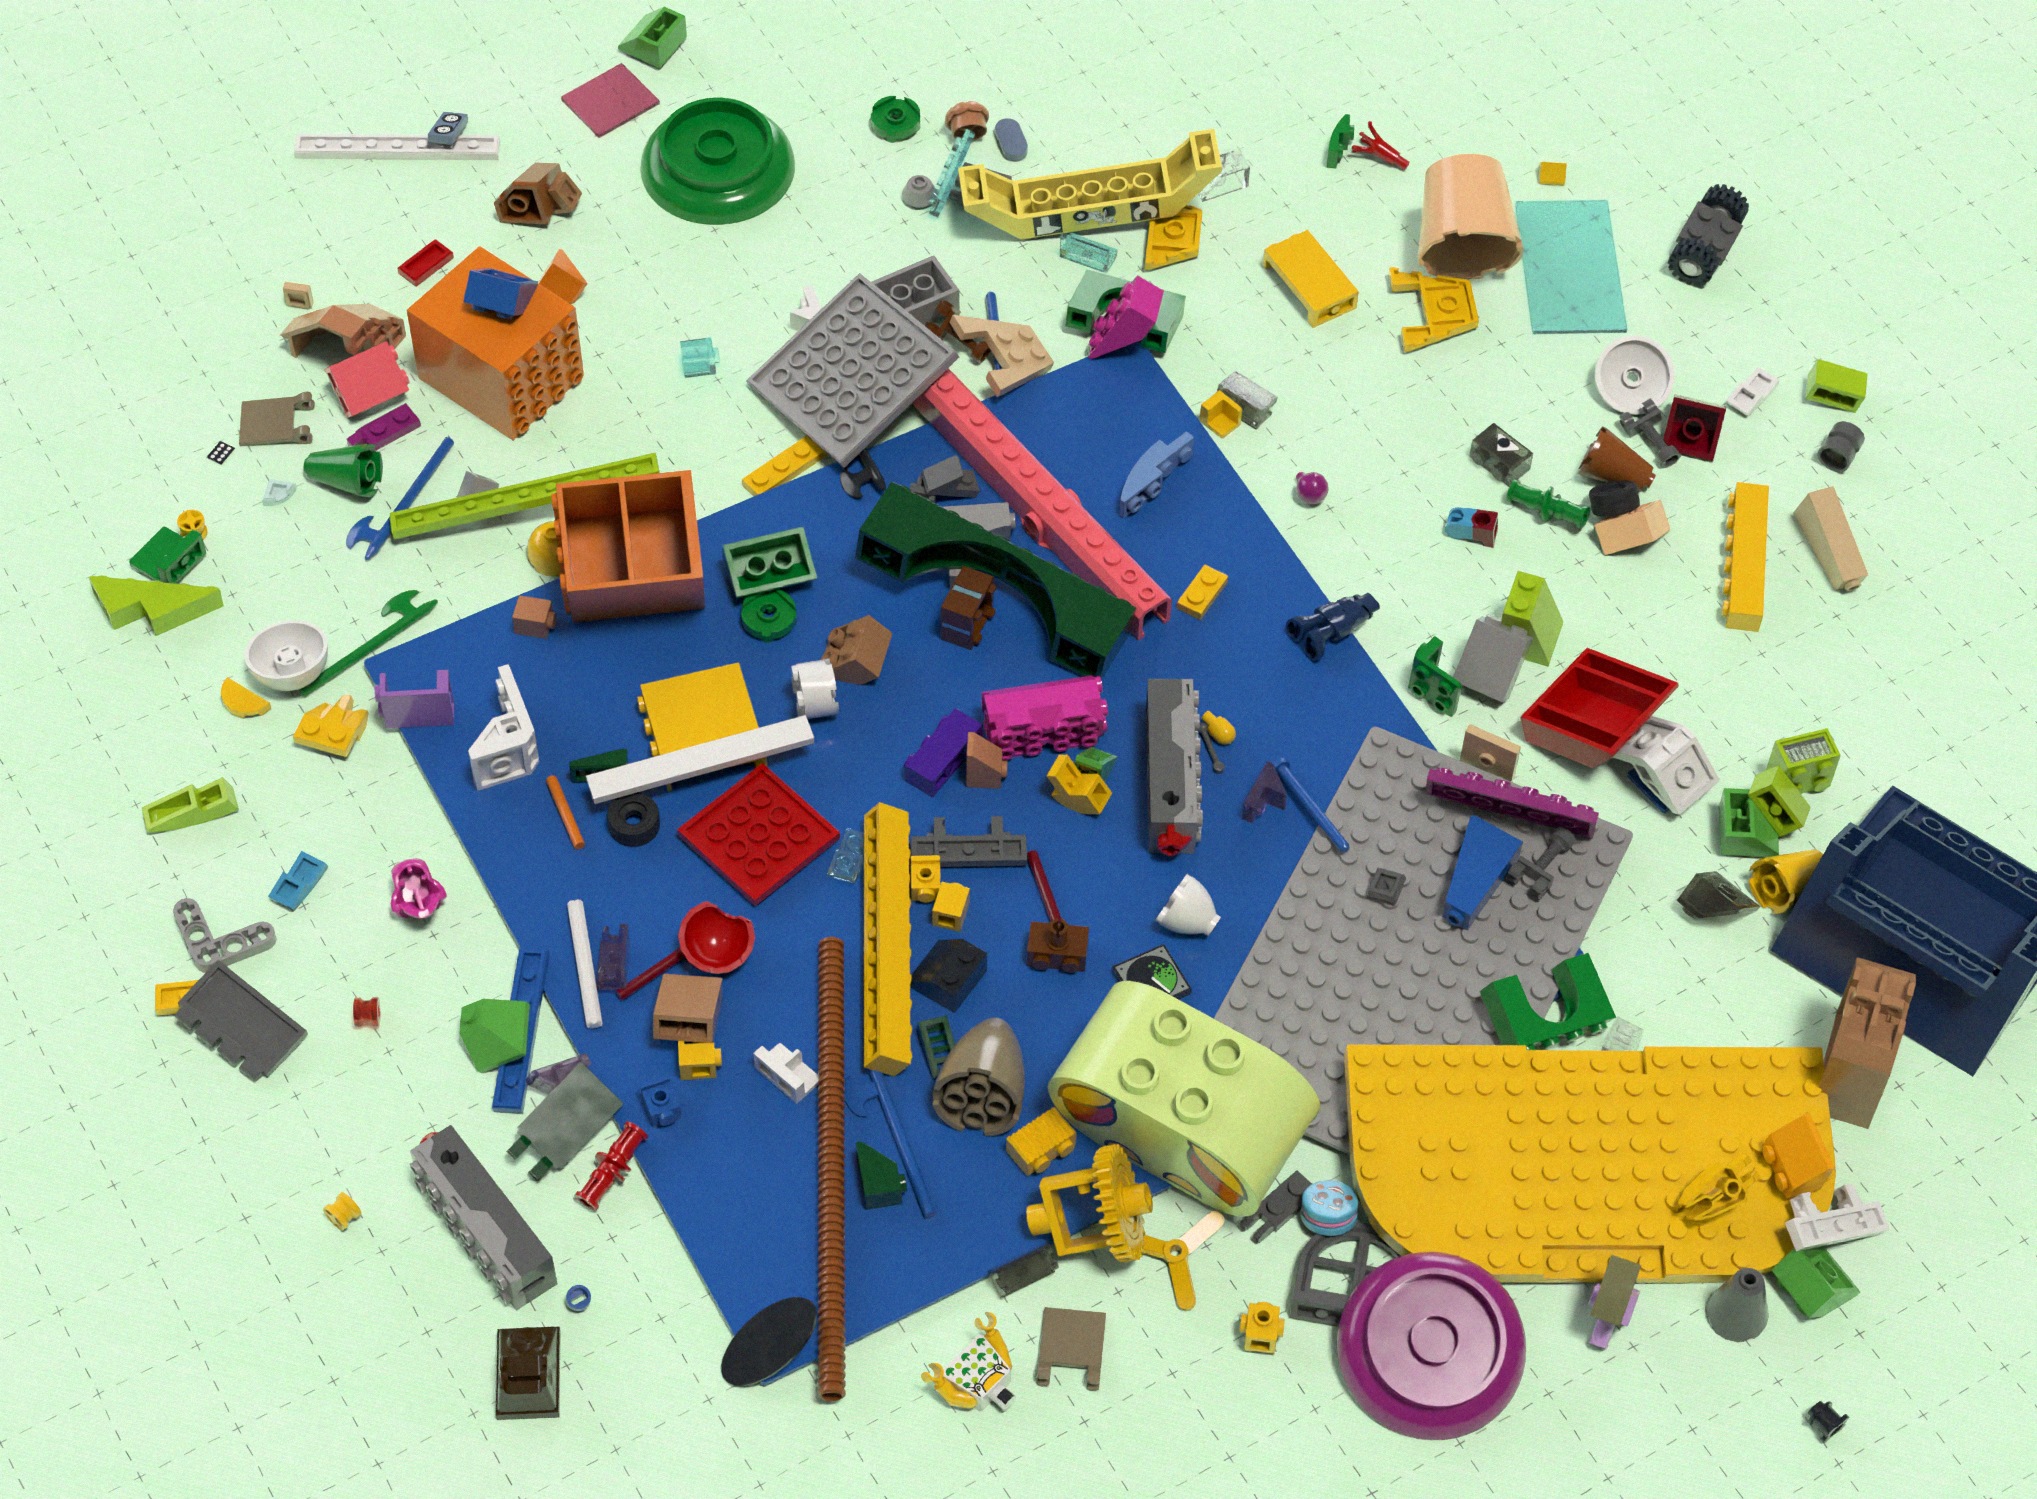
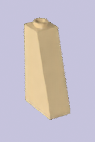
M1834 486L1809 492L1793 512L1799 526L1835 591L1841 589L1852 591L1861 587V583L1868 576V572Z

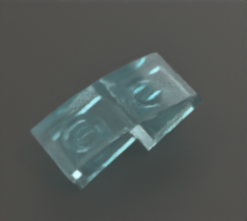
M847 828L839 849L836 848L827 876L855 884L864 867V833Z

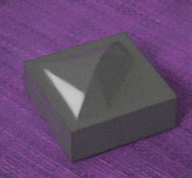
M1378 867L1368 890L1369 897L1396 904L1406 881L1405 875Z

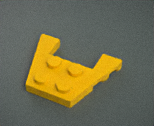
M1389 267L1388 275L1392 292L1419 290L1426 321L1425 326L1401 328L1404 352H1410L1478 327L1479 318L1470 280L1437 275V278L1422 276V272L1412 270L1411 273L1399 272V268Z

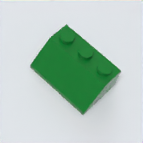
M803 527L723 545L722 558L728 580L736 598L817 580Z

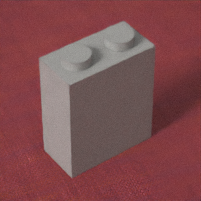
M1487 614L1486 617L1481 616L1476 619L1453 678L1458 680L1461 685L1503 703L1511 695L1533 637L1528 636V631L1514 625L1510 628L1501 624L1502 620L1498 617Z

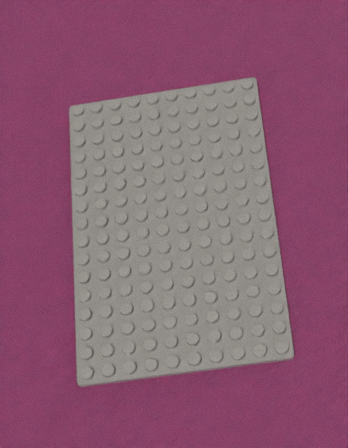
M1372 727L1325 812V815L1349 843L1350 849L1345 853L1341 852L1318 825L1214 1019L1265 1046L1292 1065L1313 1087L1320 1101V1112L1310 1123L1303 1135L1350 1155L1344 1052L1347 1044L1502 1045L1479 991L1493 981L1516 974L1530 1006L1540 1017L1545 1019L1559 991L1551 969L1565 959L1576 956L1633 839L1632 831L1598 817L1593 838L1572 833L1576 839L1573 846L1568 851L1561 850L1544 870L1554 876L1551 888L1548 889L1541 899L1531 894L1533 891L1532 887L1536 882L1535 880L1524 874L1521 880L1515 884L1507 879L1510 875L1507 874L1468 931L1460 926H1454L1442 916L1469 819L1472 815L1523 841L1520 856H1523L1533 864L1538 861L1552 844L1550 836L1556 829L1426 795L1429 769L1436 770L1438 767L1453 771V775L1457 776L1460 773L1475 772L1482 775L1483 779L1493 782L1495 779L1508 780L1379 727ZM1508 781L1511 783L1512 787L1522 789L1523 787L1511 781ZM1378 867L1404 874L1406 877L1396 904L1369 897L1368 895L1369 887Z

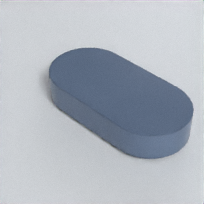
M1011 118L999 120L995 125V136L1003 156L1010 161L1024 159L1028 154V144L1020 124Z

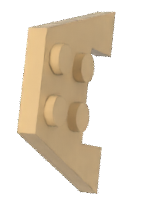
M952 315L950 324L960 340L983 337L1003 368L988 371L986 375V381L997 397L1051 370L1054 361L1030 325Z

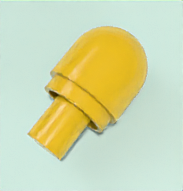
M1210 711L1204 713L1201 719L1208 725L1207 731L1209 735L1221 745L1232 743L1236 737L1235 728L1221 716L1216 718Z

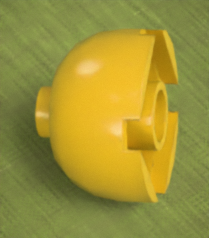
M554 521L543 523L534 529L528 539L527 546L529 562L538 573L549 577L560 576L561 574Z

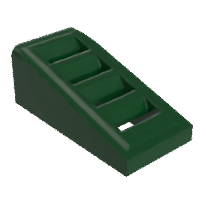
M627 748L569 761L571 782H587V775L629 764Z
M947 1015L920 1021L916 1027L933 1079H937L940 1071L937 1068V1064L944 1063L947 1057L935 1058L934 1054L944 1051L950 1053L955 1045ZM942 1031V1035L928 1036V1033ZM945 1040L946 1045L932 1048L931 1043Z

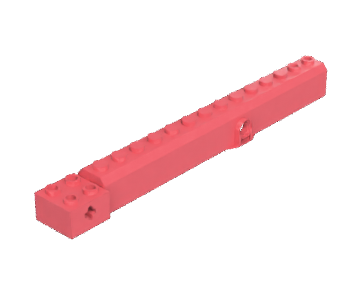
M949 368L912 402L917 410L1000 497L1009 503V506L1020 516L1023 530L1039 546L1052 550L1082 580L1094 586L1102 587L1107 593L1119 599H1125L1132 606L1136 607L1130 633L1137 640L1145 635L1143 632V618L1146 613L1152 611L1163 624L1170 621L1172 599L1082 507L1077 494L1071 489L1066 490Z

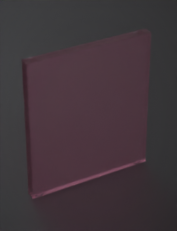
M623 63L616 65L561 96L562 102L598 138L660 104V100Z

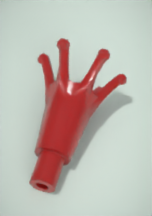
M1368 121V128L1375 139L1368 137L1361 131L1359 133L1362 136L1360 141L1370 147L1353 145L1352 152L1371 154L1391 165L1395 164L1406 170L1410 161L1400 156V152L1385 142L1374 129L1372 121Z

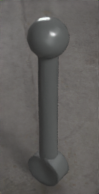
M1200 723L1198 732L1202 734L1214 762L1213 771L1216 774H1221L1224 772L1225 765L1218 760L1207 733V724Z

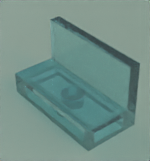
M1071 232L1069 235L1062 233L1060 236V257L1107 274L1117 257L1118 249Z

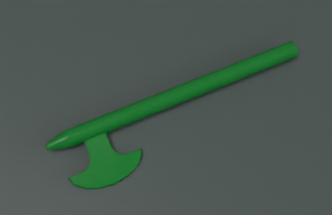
M408 590L391 598L382 608V617L392 612H399L404 617L321 672L312 683L298 689L300 694L306 697L430 613L438 604V600L428 601L416 608L411 604V600L419 593L417 590Z

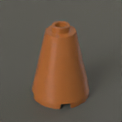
M1602 426L1596 434L1597 440L1590 444L1577 474L1607 483L1613 481H1633L1637 484L1638 491H1642L1644 487L1649 489L1656 474L1652 473L1654 467L1608 428Z

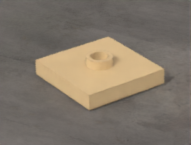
M1469 724L1464 735L1460 761L1513 782L1521 746Z

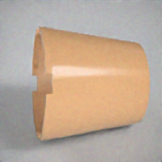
M1458 154L1440 159L1429 166L1426 170L1418 250L1419 265H1424L1427 273L1431 275H1442L1459 279L1484 278L1483 273L1496 270L1500 274L1515 266L1523 256V244L1502 164L1497 159L1487 155Z

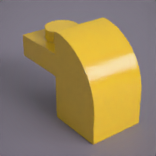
M1058 755L1047 774V778L1055 787L1052 796L1064 807L1081 814H1101L1112 795L1111 790L1099 774H1081L1068 755Z

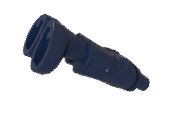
M1369 592L1363 595L1355 594L1349 597H1342L1336 602H1329L1316 608L1314 615L1292 617L1286 622V631L1292 641L1299 642L1303 640L1305 655L1309 660L1317 661L1324 656L1325 642L1328 639L1336 642L1350 635L1355 628L1372 618L1373 613L1380 609V604Z

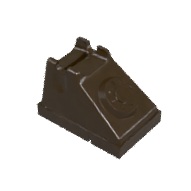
M560 1326L497 1329V1420L560 1418Z

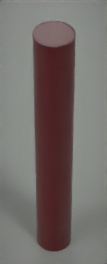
M1032 850L1027 853V858L1049 919L1052 921L1058 918V924H1061L1062 917L1038 852Z
M678 948L616 990L617 997L623 1001L683 960L685 956L681 948Z

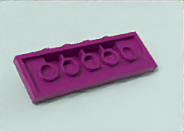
M1438 767L1436 770L1429 769L1427 776L1426 795L1555 829L1557 827H1564L1571 833L1590 838L1594 836L1599 813L1587 805L1578 804L1577 807L1572 806V802L1567 801V798L1562 795L1551 794L1547 796L1539 794V790L1532 787L1524 786L1522 789L1512 787L1510 782L1501 779H1495L1493 782L1483 779L1482 775L1475 772L1460 773L1457 776L1453 775V771Z

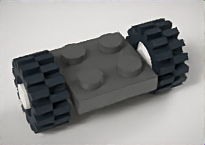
M1715 184L1714 187H1709L1701 202H1697L1675 241L1678 244H1676L1668 259V264H1670L1668 268L1669 270H1674L1672 275L1674 277L1678 275L1679 281L1682 282L1684 279L1688 285H1691L1693 282L1694 286H1699L1700 283L1703 286L1711 280L1718 265H1722L1743 228L1742 222L1749 211V203H1746L1747 198L1746 196L1741 197L1742 192L1740 190L1736 193L1733 186L1728 189L1727 184H1722L1721 188L1719 184Z

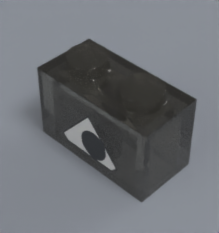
M1492 423L1472 439L1469 457L1477 465L1489 471L1496 480L1510 487L1514 479H1520L1531 469L1534 453L1498 425Z

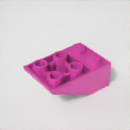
M1138 275L1131 283L1126 282L1120 292V297L1117 300L1113 299L1108 305L1104 317L1100 315L1095 321L1092 328L1095 330V333L1088 343L1091 346L1088 357L1093 359L1142 340L1157 321L1164 290Z

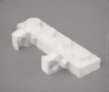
M1854 1183L1843 1185L1834 1190L1838 1198L1837 1206L1839 1207L1837 1210L1821 1213L1811 1201V1192L1802 1193L1794 1197L1790 1201L1795 1218L1785 1222L1796 1252L1882 1234L1890 1230L1880 1202L1864 1204L1858 1196Z

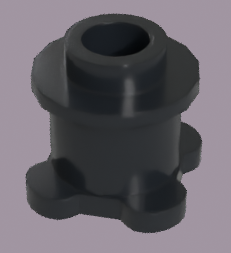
M1819 1401L1808 1412L1811 1416L1808 1423L1810 1425L1814 1424L1824 1434L1820 1439L1823 1443H1826L1836 1433L1840 1432L1850 1418L1847 1414L1841 1417L1831 1407L1833 1405L1831 1401L1825 1404Z

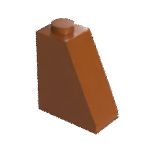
M535 162L516 178L494 201L499 222L548 224L556 206V201L548 193V190L557 173L562 172L560 164Z

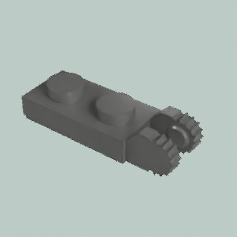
M1296 1170L1262 1200L1255 1214L1245 1216L1241 1220L1240 1227L1246 1231L1259 1219H1262L1265 1223L1253 1235V1239L1257 1243L1262 1242L1272 1232H1277L1301 1211L1302 1195L1305 1189L1312 1183Z

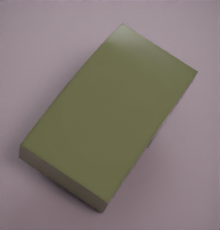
M1612 1254L1590 1316L1620 1327L1642 1265Z

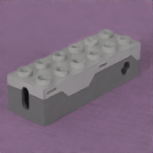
M1148 679L1146 755L1149 853H1162L1168 856L1178 853L1195 854L1196 842H1201L1203 811L1200 810L1202 785H1200L1201 761H1199L1200 738H1198L1200 716L1197 714L1199 690H1193V679Z
M449 1125L440 1132H430L425 1135L419 1142V1145L410 1150L412 1163L409 1165L416 1176L413 1178L414 1183L422 1194L427 1192L432 1198L429 1201L438 1215L443 1213L447 1218L446 1224L453 1236L457 1237L460 1235L465 1242L463 1247L471 1259L477 1258L481 1263L479 1268L487 1281L493 1280L497 1284L498 1288L496 1290L505 1304L510 1302L517 1311L556 1286L558 1283L552 1255L454 1127Z

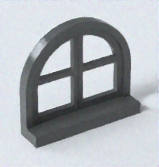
M1356 1222L1350 1231L1341 1235L1326 1236L1315 1234L1307 1242L1300 1256L1290 1318L1339 1326L1341 1314L1350 1295L1310 1288L1314 1265L1353 1271L1352 1293L1356 1286L1364 1279L1365 1274H1369L1377 1268L1367 1265L1370 1242L1385 1248L1395 1258L1400 1257V1255L1368 1223ZM1359 1240L1356 1263L1319 1257L1326 1248L1335 1243Z

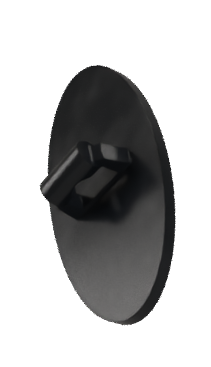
M791 1297L777 1301L754 1315L736 1333L724 1353L721 1364L723 1378L730 1384L747 1386L761 1382L783 1369L799 1354L814 1331L817 1321V1309L814 1303L806 1298Z

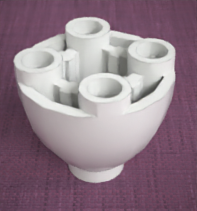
M1187 874L1155 921L1176 933H1204L1209 936L1221 917L1216 914L1211 896L1204 886L1194 877Z

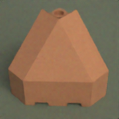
M341 304L331 305L295 317L280 334V336L288 339L291 356L297 358L316 335L332 332L343 337L346 352L355 355L363 345L366 351L385 341L388 342L389 346L393 345L396 349L406 337L404 319L375 305Z

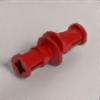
M625 1122L623 1125L624 1131L616 1142L612 1143L608 1153H596L595 1160L599 1166L590 1174V1178L582 1190L574 1194V1197L580 1203L591 1210L597 1211L599 1201L606 1191L610 1190L615 1179L622 1183L625 1181L620 1171L630 1172L632 1170L626 1163L631 1160L633 1153L640 1143L648 1138L645 1131L631 1122Z

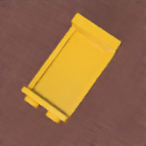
M1308 229L1299 234H1293L1288 239L1277 244H1271L1264 249L1263 266L1266 269L1273 267L1309 311L1307 322L1312 328L1357 308L1359 291Z

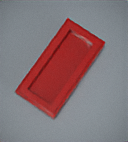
M434 239L397 267L398 274L417 287L454 258V254L445 245Z

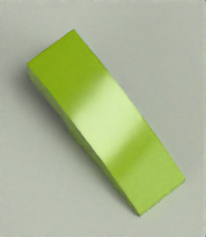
M223 777L198 789L193 784H190L141 807L146 829L149 833L170 831L202 824L239 810L234 788Z

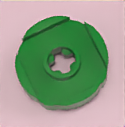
M886 96L873 105L871 126L878 135L885 137L887 142H898L899 139L910 137L920 130V108L910 98L904 97V100L896 99V96ZM891 116L900 117V119H891Z
M775 589V592L770 591L749 595L742 605V624L749 634L760 638L762 642L770 643L789 633L796 625L795 602L790 595ZM774 611L775 613L772 617H764L763 612L771 613Z

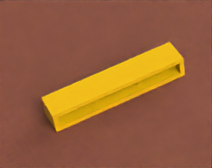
M1736 482L1734 492H1729L1727 508H1732V512L1728 513L1726 529L1731 530L1725 542V551H1729V557L1726 556L1724 563V573H1728V579H1724L1723 595H1727V601H1723L1721 613L1722 617H1726V628L1759 632L1763 619L1769 485Z

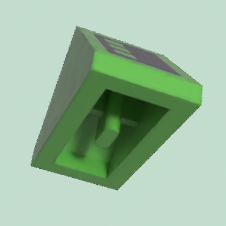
M1090 747L1077 754L1075 766L1081 774H1099L1104 782H1106L1118 756Z

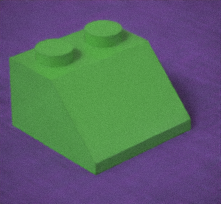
M1824 1246L1797 1252L1794 1248L1771 1270L1777 1277L1778 1285L1792 1295L1796 1300L1795 1305L1797 1309L1809 1318L1823 1317L1861 1293Z

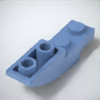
M1187 431L1168 446L1161 440H1158L1134 465L1127 477L1120 499V516L1123 519L1130 513L1137 512L1142 504L1150 498L1158 496L1162 490L1163 477H1167L1176 466L1182 462H1187L1193 455L1194 437Z

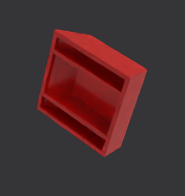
M1586 648L1520 717L1525 740L1594 769L1611 759L1679 687V684L1671 679Z

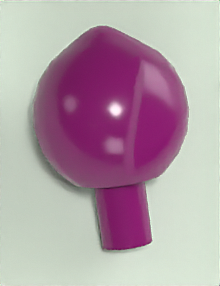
M1299 472L1296 475V492L1303 502L1318 504L1326 498L1329 486L1322 474L1318 472L1306 474Z

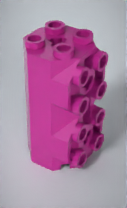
M1085 676L981 692V708L985 716L983 723L986 739L1002 749V760L1024 755H1038L1043 751L1042 746L1046 743L1052 744L1054 750L1059 752L1070 748L1092 747L1096 745L1098 737L1103 732H1107L1105 716H1108L1106 699L1101 700L1100 693H1102L1100 676Z

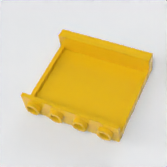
M739 662L640 685L641 696L637 697L640 713L645 712L647 719H643L646 735H652L653 741L650 742L653 757L759 728ZM767 757L745 763L754 762L755 768L762 763L767 766ZM671 783L666 784L667 790L671 791Z

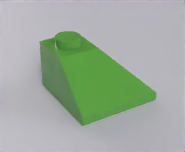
M483 998L461 1007L459 1033L477 1071L483 1073L526 1056L530 1008L528 1002Z

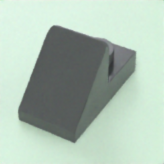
M952 456L921 472L928 495L976 498L980 492L974 471L962 469L958 456Z

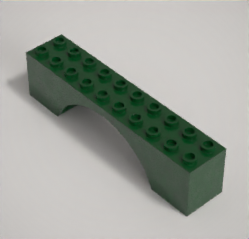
M891 481L859 529L855 559L901 583H905L924 573L945 569H962L965 566L994 576V578L1010 585L1031 603L1042 619L1049 639V660L1082 677L1100 676L1102 680L1129 636L1136 607L1132 606L1127 600L1119 599L1107 593L1102 587L1094 586L1082 580L1080 576L1074 573H1068L1059 568L1055 563L1039 558L1030 550L1010 543L1005 537L985 530L980 524L972 523L960 517L955 511L947 510L937 505L933 500L919 496L904 485H898Z

